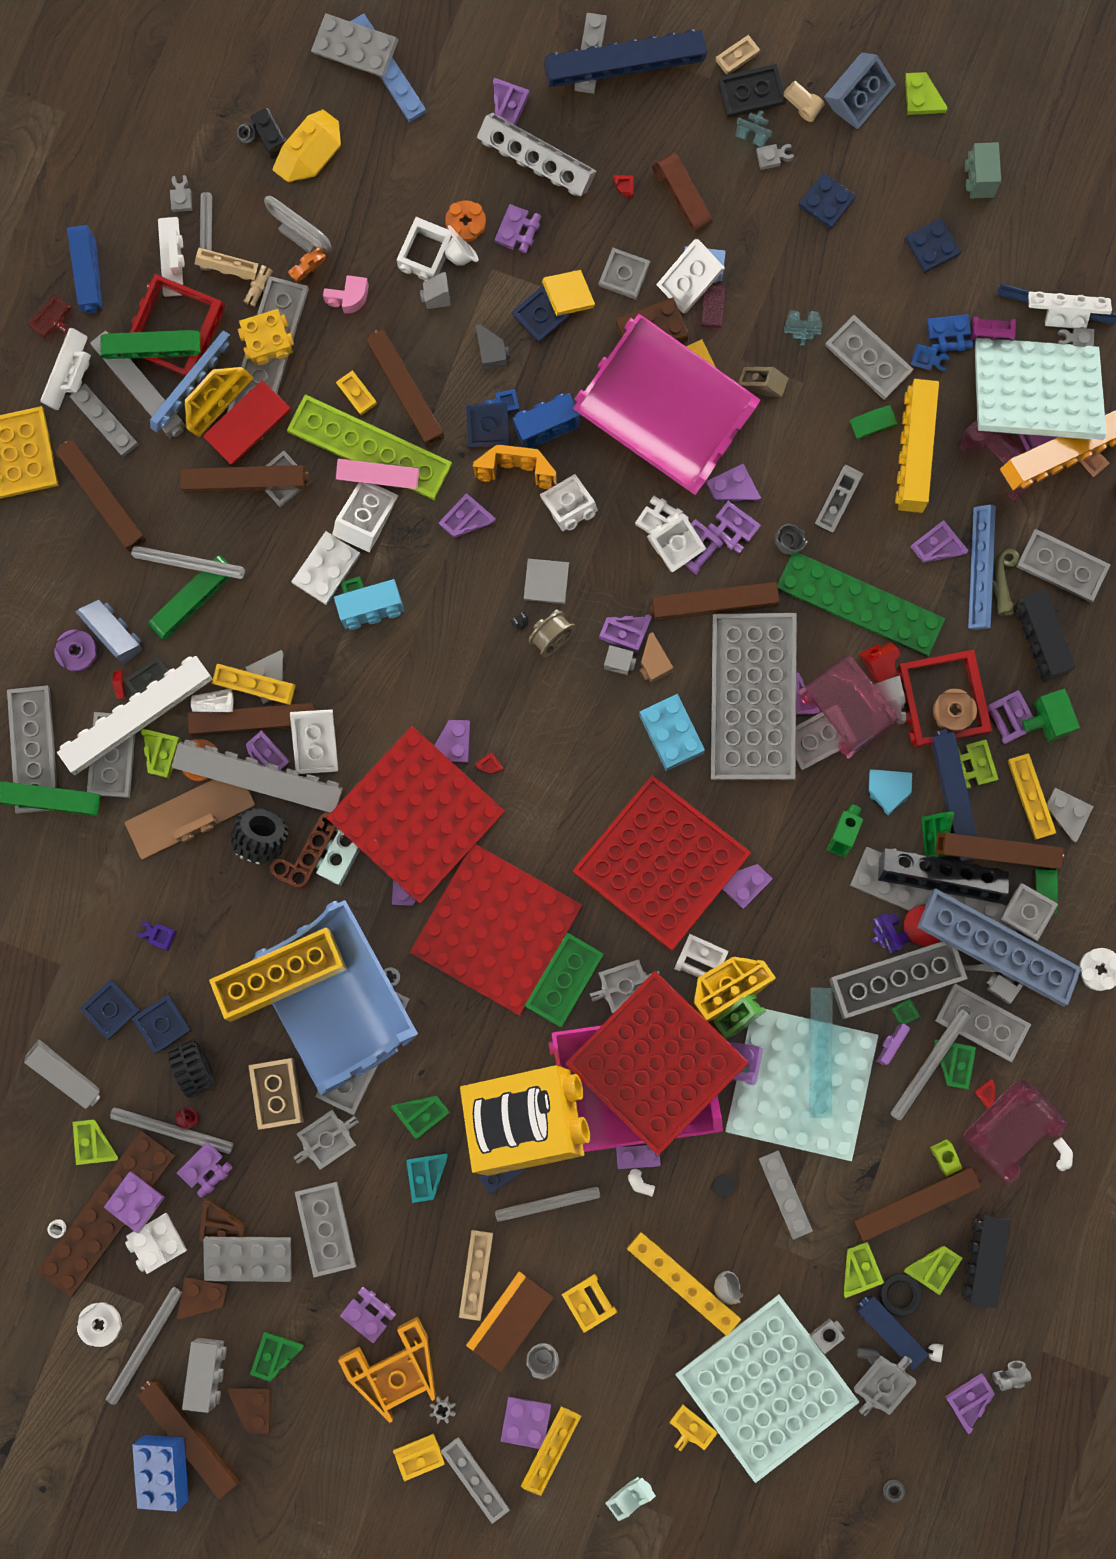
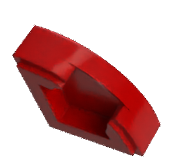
M613 175L617 190L625 196L634 197V175Z
M122 670L114 671L112 683L116 698L123 699L125 698Z
M492 752L475 764L480 771L488 774H495L504 770Z
M989 1079L974 1091L987 1109L993 1105L996 1095V1087L992 1079Z

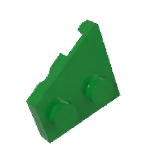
M944 812L922 817L924 856L945 857V855L935 854L937 833H950L954 812Z
M438 1096L391 1106L415 1139H418L450 1113Z
M264 1332L250 1375L272 1381L304 1348V1345Z

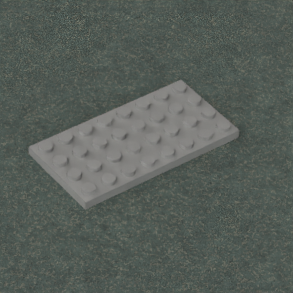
M797 613L713 614L711 780H796Z

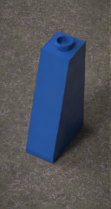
M87 225L67 227L78 306L85 313H95L97 310H103L96 239Z

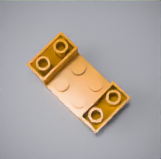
M496 445L473 462L475 478H478L480 481L489 482L490 479L495 480L497 464H500L504 468L517 466L526 471H532L534 468L536 485H539L540 488L550 489L557 485L556 471L538 449Z

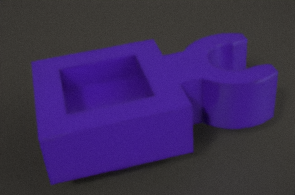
M144 921L141 922L147 930L145 933L137 932L136 934L143 939L149 938L147 943L169 951L177 931L157 923L153 929L151 924Z

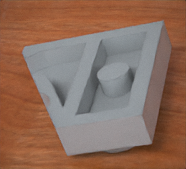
M280 650L247 666V672L283 681V651ZM260 697L264 705L274 701L271 699Z
M1057 788L1053 789L1047 801L1050 815L1056 819V823L1060 828H1063L1071 842L1076 843L1094 806Z

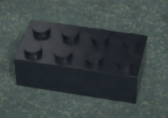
M1043 589L1022 596L1015 605L1014 614L1016 619L1021 621L1023 627L1021 628L1022 636L1025 640H1028L1030 645L1028 650L1031 658L1036 661L1038 677L1042 678L1045 683L1068 675L1076 666L1047 590Z
M977 1214V1218H973L972 1231H974L973 1240L970 1239L968 1252L971 1253L970 1261H967L965 1265V1274H968L967 1282L963 1283L961 1295L964 1296L966 1302L997 1309L1011 1220Z

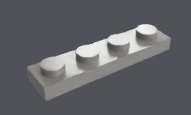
M587 13L581 50H586L591 46L602 47L607 15ZM596 80L575 83V91L594 94Z
M83 384L76 393L74 392L69 396L122 457H125L139 445L86 384Z
M779 1150L759 1158V1162L792 1239L794 1240L812 1232L811 1225Z
M459 1437L440 1450L492 1524L510 1511L508 1505Z

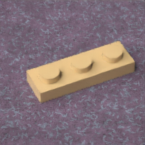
M198 248L195 264L204 269L211 268L223 274L237 275L245 280H255L258 263Z

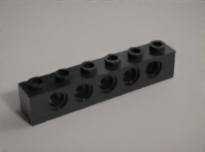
M885 848L879 858L878 881L931 891L937 889L947 894L1002 904L1009 892V872L998 868L966 864L957 860L950 861L936 856L929 857L915 852L908 853L894 848Z

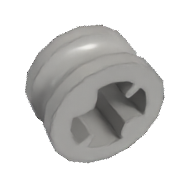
M389 967L384 969V972L387 976L389 971L396 975V980L393 979L394 982L391 983L392 987L400 982L401 976L398 970Z

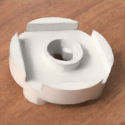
M1098 948L1084 954L1079 963V967L1082 968L1080 975L1084 984L1096 991L1108 990L1116 986V953L1106 948ZM1103 964L1106 973L1098 975V970L1095 969L1096 965L1100 966Z
M106 1302L87 1306L78 1318V1335L84 1343L90 1346L104 1347L112 1343L122 1329L119 1312ZM96 1319L104 1321L103 1330L100 1328L95 1329Z

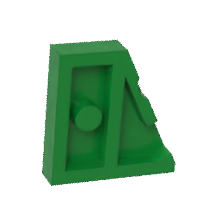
M935 1039V1041H934L935 1046H936V1044L938 1043L939 1040H936V1039ZM957 1043L951 1045L940 1062L947 1086L969 1090L976 1047Z

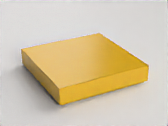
M581 270L543 278V285L556 316L594 308L595 303Z

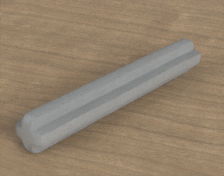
M209 192L201 193L200 248L212 251V195ZM200 267V269H201L202 271H210V270H211V268H210V269H204V268Z

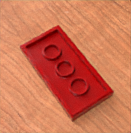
M261 380L210 428L203 437L233 466L291 411V408Z

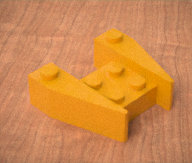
M418 1317L398 1326L397 1331L406 1347L404 1350L371 1367L360 1346L340 1356L338 1360L347 1380L389 1423L394 1418L391 1408L427 1390L431 1400H435L436 1393L428 1336Z

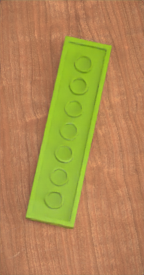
M306 394L287 429L288 433L346 460L420 468L418 488L411 490L434 501L453 465L452 462Z

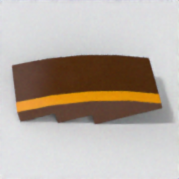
M518 1272L465 1347L501 1373L554 1297Z

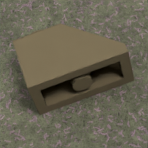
M744 367L738 384L746 390L767 397H782L789 378L774 367Z

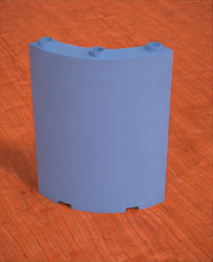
M346 900L340 903L334 901L328 904L326 910L311 924L299 928L297 934L268 950L264 948L257 951L253 958L255 960L326 927L334 935L348 970L272 1003L321 1096L346 1084L345 1081L351 1078L352 1075L356 1074L359 1077L398 1052L396 1047L400 1044L406 1046L418 1035Z

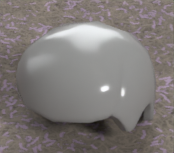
M730 1271L722 1272L717 1276L714 1283V1291L718 1300L726 1305L741 1303L739 1299L743 1297V1294L740 1292L738 1277Z
M540 1343L534 1345L527 1353L526 1366L534 1378L544 1380L551 1377L558 1369L559 1356L551 1345Z

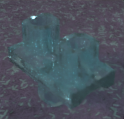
M759 110L757 115L749 114L748 119L753 120L754 124L739 117L736 122L738 127L735 136L746 141L749 131H753L756 133L753 144L764 147L768 138L771 139L773 133L759 126V124L767 126L769 121L762 118L764 112Z
M789 311L788 319L784 326V333H793V339H800V345H805V339L813 340V334H821L823 322L820 321L819 312H808V321L800 320L799 311Z

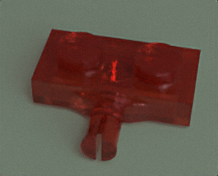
M53 294L28 325L44 339L56 327L64 334H67V330L70 327L62 320L71 308Z

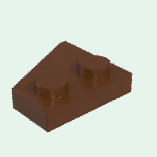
M204 1200L199 1242H203L205 1237H244V1223L211 1201Z
M185 1277L177 1319H184L224 1307L228 1285Z
M228 1388V1394L246 1432L270 1433L271 1388Z

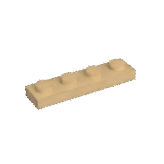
M471 1231L459 1318L481 1321L493 1233Z

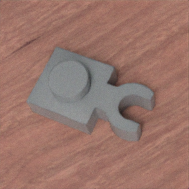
M776 144L757 148L756 153L760 170L778 167L781 164L780 160L785 162L792 161L794 155L785 154V151L791 150V144H786L781 149H777Z
M183 175V182L177 183L176 177L173 176L172 184L176 190H170L172 212L193 211L192 194L190 188H187V177Z
M1073 328L1072 333L1065 329L1058 332V335L1064 336L1066 340H1059L1057 344L1094 347V329Z

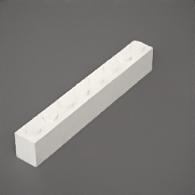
M197 656L186 658L182 661V666L176 670L173 668L164 674L165 677L159 682L157 680L153 681L147 686L146 691L141 694L140 692L134 694L129 699L130 702L124 706L119 705L112 710L113 714L107 718L102 717L95 722V726L90 730L85 729L77 735V739L72 742L67 741L61 745V750L57 754L73 775H77L213 680Z

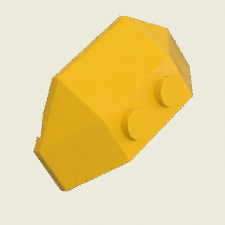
M325 110L308 115L283 144L272 170L288 183L294 182V180L315 177L341 147L339 121Z
M242 367L213 369L185 399L186 428L200 438L254 377Z
M732 957L698 977L694 1005L705 1020H714L743 996L751 994L756 996L772 983L776 977L764 961Z

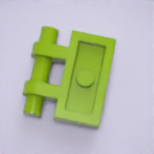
M987 740L966 745L967 754L961 755L958 747L967 789L971 788L970 779L975 778L977 786L999 780ZM968 760L972 768V772L969 773L966 772L964 762Z

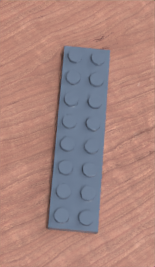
M937 889L932 890L917 928L1065 1007L1069 1004L1082 969L1081 967Z

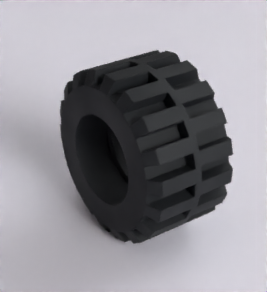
M250 808L249 811L244 810L236 819L231 835L233 850H237L236 854L238 856H243L244 860H250L251 863L259 862L260 864H265V862L271 863L273 859H278L288 835V827L285 825L284 819L279 818L280 815L272 813V810Z
M191 1039L168 1050V1060L172 1073L180 1090L187 1098L190 1099L214 1088V1077L211 1067L197 1041Z

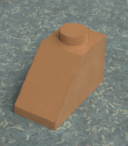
M653 632L648 636L641 661L642 668L639 669L645 680L649 679L650 683L673 672V666Z

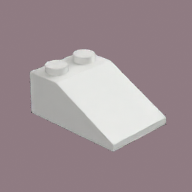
M359 482L336 518L332 535L370 552L399 495L375 484Z

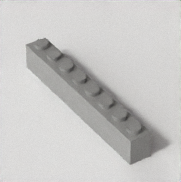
M190 740L178 743L172 768L330 813L339 805L343 788L339 787L337 782L327 780V783L318 781L319 777L309 774L306 777L299 776L298 771L287 769L285 772L278 770L279 766L266 763V766L258 764V760L246 757L245 760L237 758L238 754L228 751L225 754L218 753L217 748L206 745L205 749L197 747V743Z

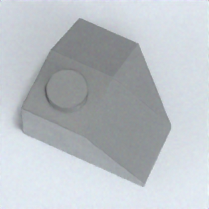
M900 676L872 685L868 692L870 704H874V709L899 725L906 722V712H902L901 709L904 708L905 696Z

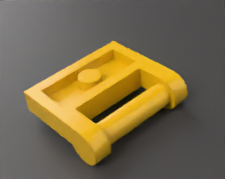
M593 1274L562 1294L584 1333L617 1313L616 1308L611 1306L597 1280L599 1279L596 1274ZM588 1286L591 1287L605 1311L600 1315L584 1290Z

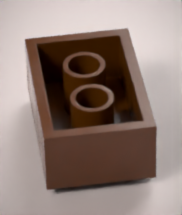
M674 297L616 319V328L620 338L627 331L624 327L629 319L632 318L634 320L638 314H641L681 344L688 342L689 333Z

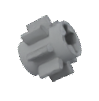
M437 1396V1404H430V1407L434 1409L430 1417L436 1416L438 1418L437 1424L443 1419L446 1423H449L448 1416H455L456 1414L451 1411L456 1404L448 1402L449 1396L445 1400H441ZM440 1405L448 1408L446 1415L442 1412L438 1413Z

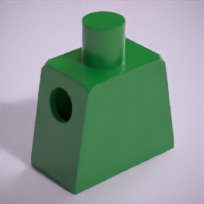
M849 805L847 812L843 811L826 850L846 858L854 845L863 821L859 817L860 807Z

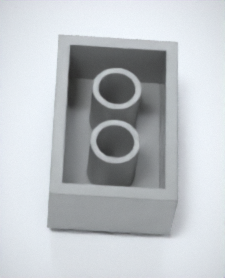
M197 1338L191 1342L182 1410L209 1413L216 1407V1404L219 1405L221 1391H218V1384L222 1382L224 1369H221V1362L225 1360L227 1347H224V1341Z

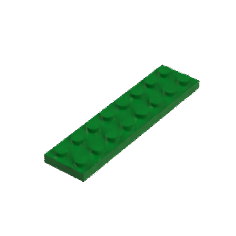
M800 553L790 556L777 585L778 590L926 657L929 656L946 619Z

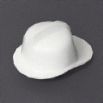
M448 225L452 239L445 247L447 259L457 266H464L471 261L478 262V256L473 248Z

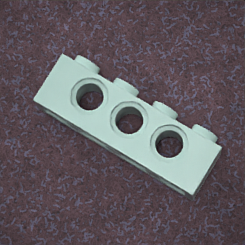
M336 828L335 831L338 833L334 840L330 839L326 846L328 852L325 858H320L316 869H318L317 874L342 886L360 849L353 843L348 847H343L341 841L346 836ZM335 855H340L342 862L337 866L332 865V858Z

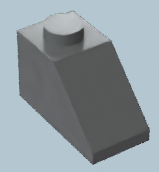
M477 324L476 331L483 370L507 366V359H510L508 346L504 347V342L501 338L482 325Z

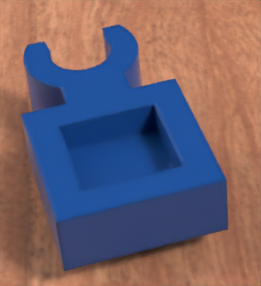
M917 344L911 365L931 370L932 365H936L939 370L946 371V366L940 365V361L943 359L949 360L950 357L947 354L936 355L937 349Z

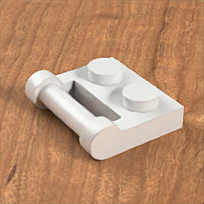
M689 934L674 969L700 977L707 972L685 963L686 957L715 968L725 961L729 951Z

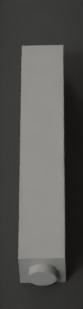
M106 330L90 342L99 356L100 336L108 334ZM102 358L147 413L153 417L165 400L130 359ZM173 413L168 425L161 429L171 439L172 437L179 436L186 426L176 413Z

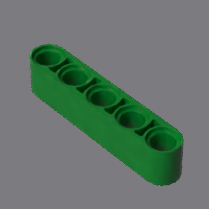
M194 330L111 333L100 336V356L104 359L177 357L200 354V332Z
M221 555L212 560L229 564ZM201 571L149 621L148 626L161 640L167 639L231 577Z
M0 781V804L90 816L98 815L100 794Z

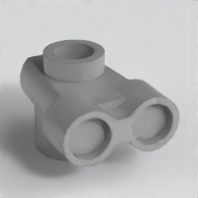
M1012 1361L1008 1364L1007 1371L992 1373L994 1383L999 1385L1000 1390L1005 1391L1012 1389V1387H1024L1026 1382L1031 1381V1374L1026 1369L1024 1362Z

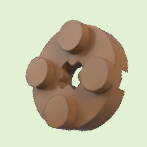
M949 689L935 701L933 714L939 727L948 729V731L958 732L969 727L974 721L977 714V706L974 699H971L964 690ZM953 705H956V708L960 709V712L957 713V715H953V713L950 712V709L953 707Z

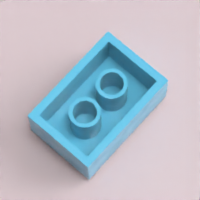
M394 579L334 596L340 620L344 628H349V630L358 629L361 627V624L367 622L369 624L378 623L384 617L395 618L400 616L401 612H405Z
M678 694L640 711V719L666 771L704 754L705 749Z

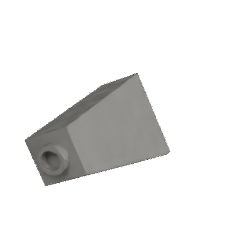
M38 1039L25 1055V1064L85 1109L89 1105L93 1106L100 1098L98 1095L100 1090L95 1084L41 1040Z

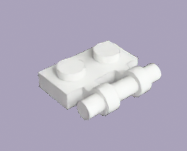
M653 496L650 503L656 506L655 509L652 510L646 506L635 522V525L651 534L649 530L658 524L663 526L667 523L666 518L660 515L661 511L669 515L675 512L683 514V511L668 505L667 501L663 498L660 500Z

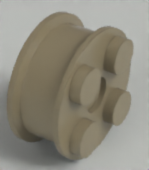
M558 609L553 611L545 620H539L534 625L535 630L529 637V643L536 645L541 650L540 655L543 658L557 652L569 641L576 631V625L570 624L564 618L565 613Z

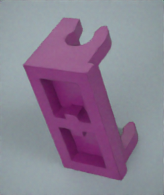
M974 317L972 318L971 340L989 338L991 340L1013 341L1015 339L1016 319L999 321Z

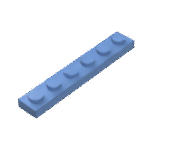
M365 14L350 21L374 30ZM392 57L385 77L380 78L410 123L424 115L426 109Z
M224 330L157 410L150 419V428L158 432L161 428H165L170 421L171 415L181 409L182 402L195 390L194 387L197 383H201L205 379L206 372L217 365L220 355L222 353L225 354L231 346L230 334Z
M994 505L974 507L968 625V629L971 630L991 628L996 506Z

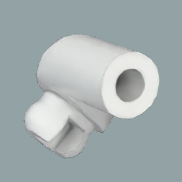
M1060 1137L1053 1143L1061 1153L1060 1160H1058L1056 1166L1060 1171H1065L1072 1166L1073 1152L1063 1138Z
M632 1169L628 1175V1181L633 1190L653 1196L655 1186L643 1182L641 1178L642 1172L639 1169Z

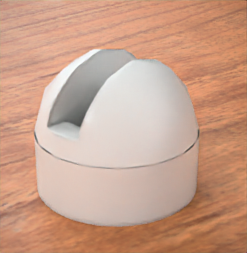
M61 1219L52 1221L48 1226V1233L53 1238H60L66 1232V1224Z
M931 1344L928 1349L933 1350V1353H928V1357L933 1361L941 1362L943 1345Z

